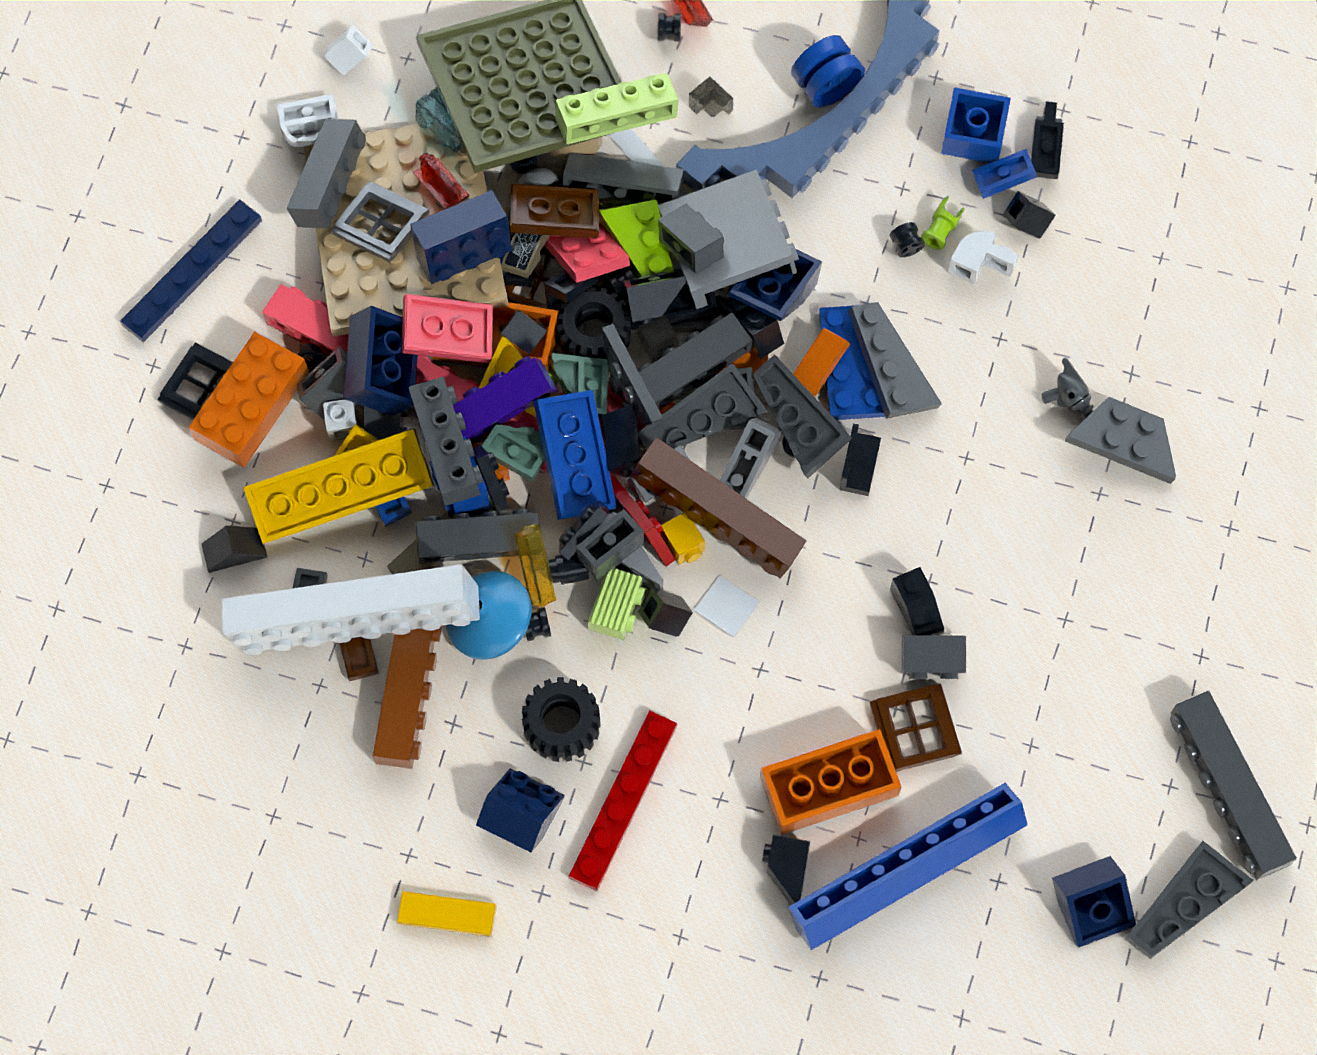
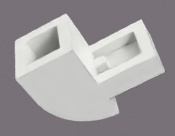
M990 231L973 232L964 237L958 244L950 259L948 273L974 284L983 266H987L1011 277L1016 267L1018 255L1006 246L995 245L996 233Z

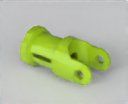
M949 196L941 201L932 216V224L921 235L925 244L930 248L944 249L948 234L956 228L964 213V207L959 210L956 216H953L945 209Z

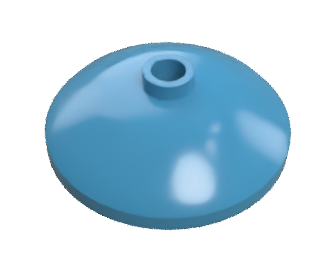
M490 571L472 577L478 585L479 606L482 605V608L479 610L480 620L470 621V624L466 626L446 625L447 634L452 644L464 655L479 660L497 658L513 649L525 635L532 614L531 599L525 586L508 573Z

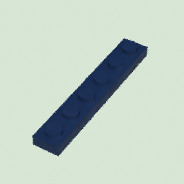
M239 199L120 320L122 326L144 343L262 222L261 215Z

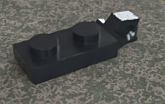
M1046 101L1043 117L1037 116L1034 123L1031 162L1037 177L1058 179L1064 123L1062 122L1063 119L1056 118L1057 102Z

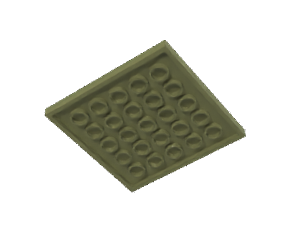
M544 0L416 35L419 49L475 173L592 140L588 139L566 145L555 118L556 99L567 95L589 92L596 88L618 85L622 82L582 0Z

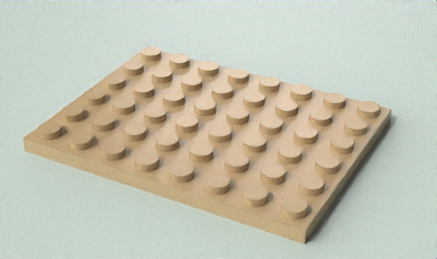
M451 118L364 133L366 137L365 147L361 150L356 168L347 183L346 192L342 195L336 215L333 217L328 229L316 228L332 337L349 334L350 316L369 306H374L403 317V297L405 294L491 304L493 308L509 306L500 258L491 259L479 264L474 269L462 271L453 275L448 280L439 281L431 285L417 259L413 236L395 259L389 263L331 234L335 222L370 181L427 208L429 213L426 217L487 192L484 172H474ZM314 145L304 146L306 162ZM370 198L362 210L380 218L388 207ZM392 210L384 221L403 229L411 218ZM357 214L349 225L367 234L376 222ZM380 225L372 236L390 245L398 233Z

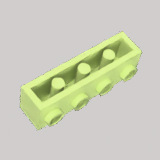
M663 73L556 99L555 118L567 145L677 118L679 99L668 74Z

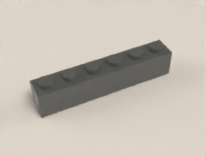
M1208 690L1176 704L1170 713L1172 715L1170 716L1172 727L1176 733H1181L1186 743L1184 744L1186 754L1191 761L1196 762L1200 770V781L1205 789H1210L1214 797V808L1220 817L1224 816L1229 826V837L1234 845H1239L1244 855L1242 861L1248 873H1253L1256 880H1259L1291 866L1297 857L1210 691Z

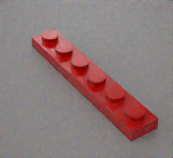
M649 710L568 876L569 879L598 892L677 728L676 722Z

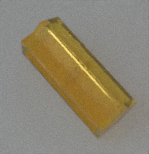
M539 524L520 528L521 531L515 533L514 536L531 605L544 607L556 601V595Z

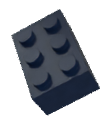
M493 190L410 224L417 259L431 285L439 281L448 280L455 274L474 269L479 264L494 258H500L512 251L507 215Z
M369 306L350 316L344 400L391 416L414 407L409 387L416 385L418 355L402 353L403 317L374 306Z

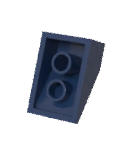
M796 249L799 260L794 261L797 273H792L789 264L737 282L730 290L729 296L782 321L800 307L816 287L822 261Z

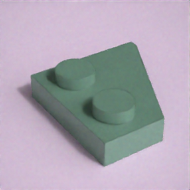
M552 353L549 362L565 395L593 390L598 418H602V415L607 413V359Z
M495 425L482 445L487 454L493 453L497 463L531 482L545 463L540 432L534 431L532 427L513 428L507 425Z

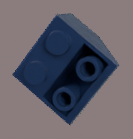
M510 768L486 795L476 826L532 853L545 836L565 795L556 791L552 786L541 784L529 778L525 773Z

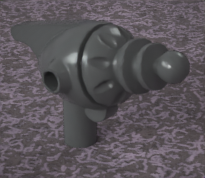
M1065 357L1062 359L1063 373H1060L1057 377V388L1041 393L1042 399L1045 404L1057 400V404L1060 407H1069L1072 411H1079V416L1087 418L1094 408L1093 404H1089L1091 400L1089 388L1068 358Z

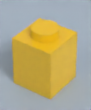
M685 513L661 525L663 528L661 537L678 565L685 561L692 563L703 555L705 540L694 522Z

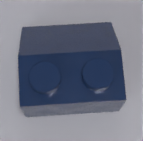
M1111 856L1052 877L1058 905L1078 948L1135 927L1136 921L1126 876Z

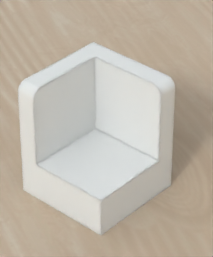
M352 24L330 43L324 57L342 75H346L367 57L373 44Z

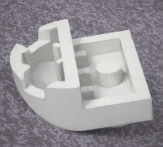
M333 94L277 104L283 138L287 144L294 147L314 145L325 119H338Z

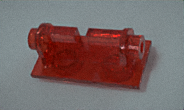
M428 153L420 156V168L413 171V173L444 210L470 197L468 192L438 158Z

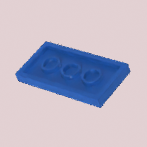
M858 305L819 308L821 331L823 328H826L847 340L850 344L826 380L829 413L835 420L885 417L848 314L851 307Z
M593 390L533 401L557 520L579 516L589 504L593 506L598 500L605 504L608 510L617 508Z

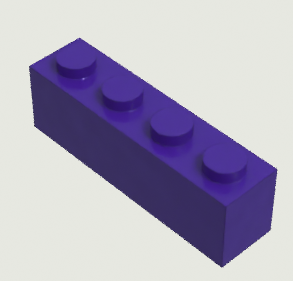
M530 356L516 362L514 364L515 369L506 374L504 371L499 372L489 378V384L483 388L474 387L463 394L464 399L453 404L455 413H462L466 430L461 431L462 436H465L466 439L470 438L472 442L493 430L495 425H501L534 406L533 401L547 398L558 392L542 361L535 357L532 359Z

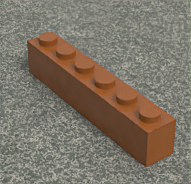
M442 625L437 630H424L420 628L412 629L407 634H394L373 751V758L376 764L413 769L414 760H419L422 743L418 741L419 730H424L426 725L427 712L423 711L424 700L429 701L431 696L432 682H428L430 671H435L437 653H433L434 643L440 642Z

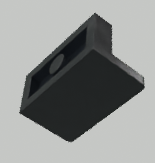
M565 269L544 283L546 308L557 310L562 303H568L606 277L607 273L576 283Z
M627 405L602 415L608 471L625 478L630 477L635 469L634 464L641 460L635 407Z
M853 423L852 439L849 441L839 490L869 496L881 437L858 433L859 424Z

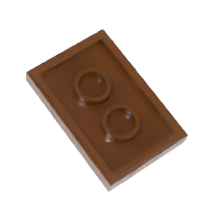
M511 184L510 233L598 239V190Z

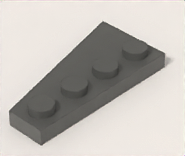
M874 302L851 307L848 314L885 418L888 419L939 408L942 405L940 399L880 304Z
M775 354L753 373L765 400L800 464L803 474L808 479L844 447L852 437Z
M732 363L663 413V420L641 429L638 432V438L647 450L656 437L675 449L680 445L681 447L768 411Z
M1202 841L1125 940L1151 959L1245 889L1254 880Z

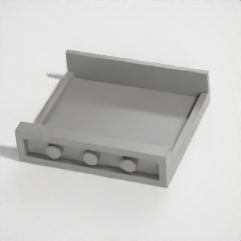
M757 169L658 205L661 217L687 203L695 212H700L713 228H718L723 234L724 257L696 274L677 257L696 309L708 305L705 294L789 264L792 273H797L794 261L799 260L796 248L793 243L788 244L786 239L790 238L784 221L778 222L777 217L781 216L775 200H769L768 196L772 195L767 179H760Z

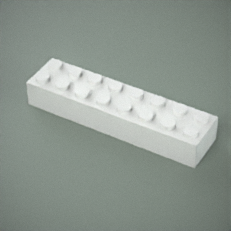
M462 564L222 599V634L247 655H258L262 653V650L269 649L287 651L292 646L298 645L316 647L321 645V642L326 641L345 643L355 637L374 639L380 637L381 634L391 632L402 635L409 633L412 629L437 630L441 625L448 624L466 626L470 624V621L480 620L478 585Z

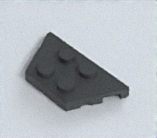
M613 324L602 327L610 372L609 384L614 394L619 393L622 399V407L627 405L635 407L637 427L663 420Z
M1108 397L1065 439V442L1169 484L1176 479L1164 419L1112 397Z

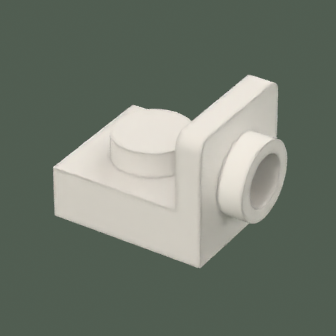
M337 400L323 404L326 431L330 441L345 439L355 424L358 425L355 417L354 403L347 400Z

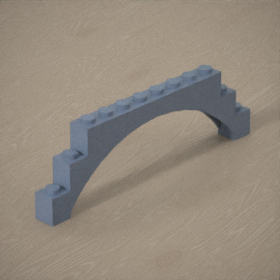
M887 0V24L876 57L852 92L830 112L812 124L770 142L730 149H700L697 145H694L676 164V168L684 169L683 183L696 192L718 184L722 179L726 181L757 169L761 180H769L789 197L793 198L799 191L803 193L811 184L812 177L817 172L822 173L827 168L831 160L830 158L836 152L839 154L845 149L849 138L854 133L858 134L863 130L871 114H878L883 108L887 97L890 94L894 96L901 89L903 80L908 75L913 76L920 68L921 61L926 56L931 57L938 49L940 30L923 19L931 6L929 0Z

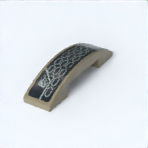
M515 233L511 240L512 251L505 254L501 264L502 270L528 278L540 261V250L550 235Z

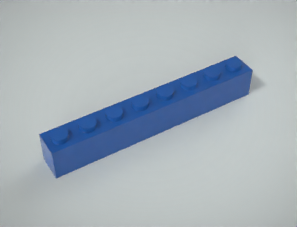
M1006 782L789 906L788 908L796 930L811 950L817 948L1028 826L1022 801Z

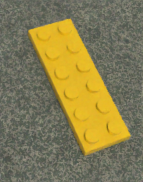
M414 428L243 487L262 544H266L435 485Z

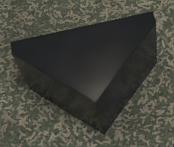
M225 526L201 543L209 573L268 557L265 544H262L258 529L254 527Z

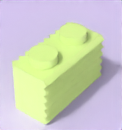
M612 569L605 574L588 620V629L620 640H624L626 632L632 633L637 616L633 615L636 604L642 605L646 593V588L642 587V577L618 569Z

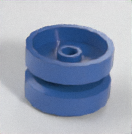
M840 35L825 37L811 45L796 59L791 68L792 77L801 88H805L806 96L816 108H824L843 99L852 92L865 75V68L855 55H850L851 49Z

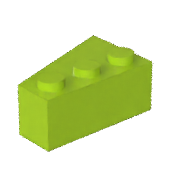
M657 200L599 211L600 224L629 255L630 266L628 268L635 278L673 270L669 249L659 241L658 219L661 216Z

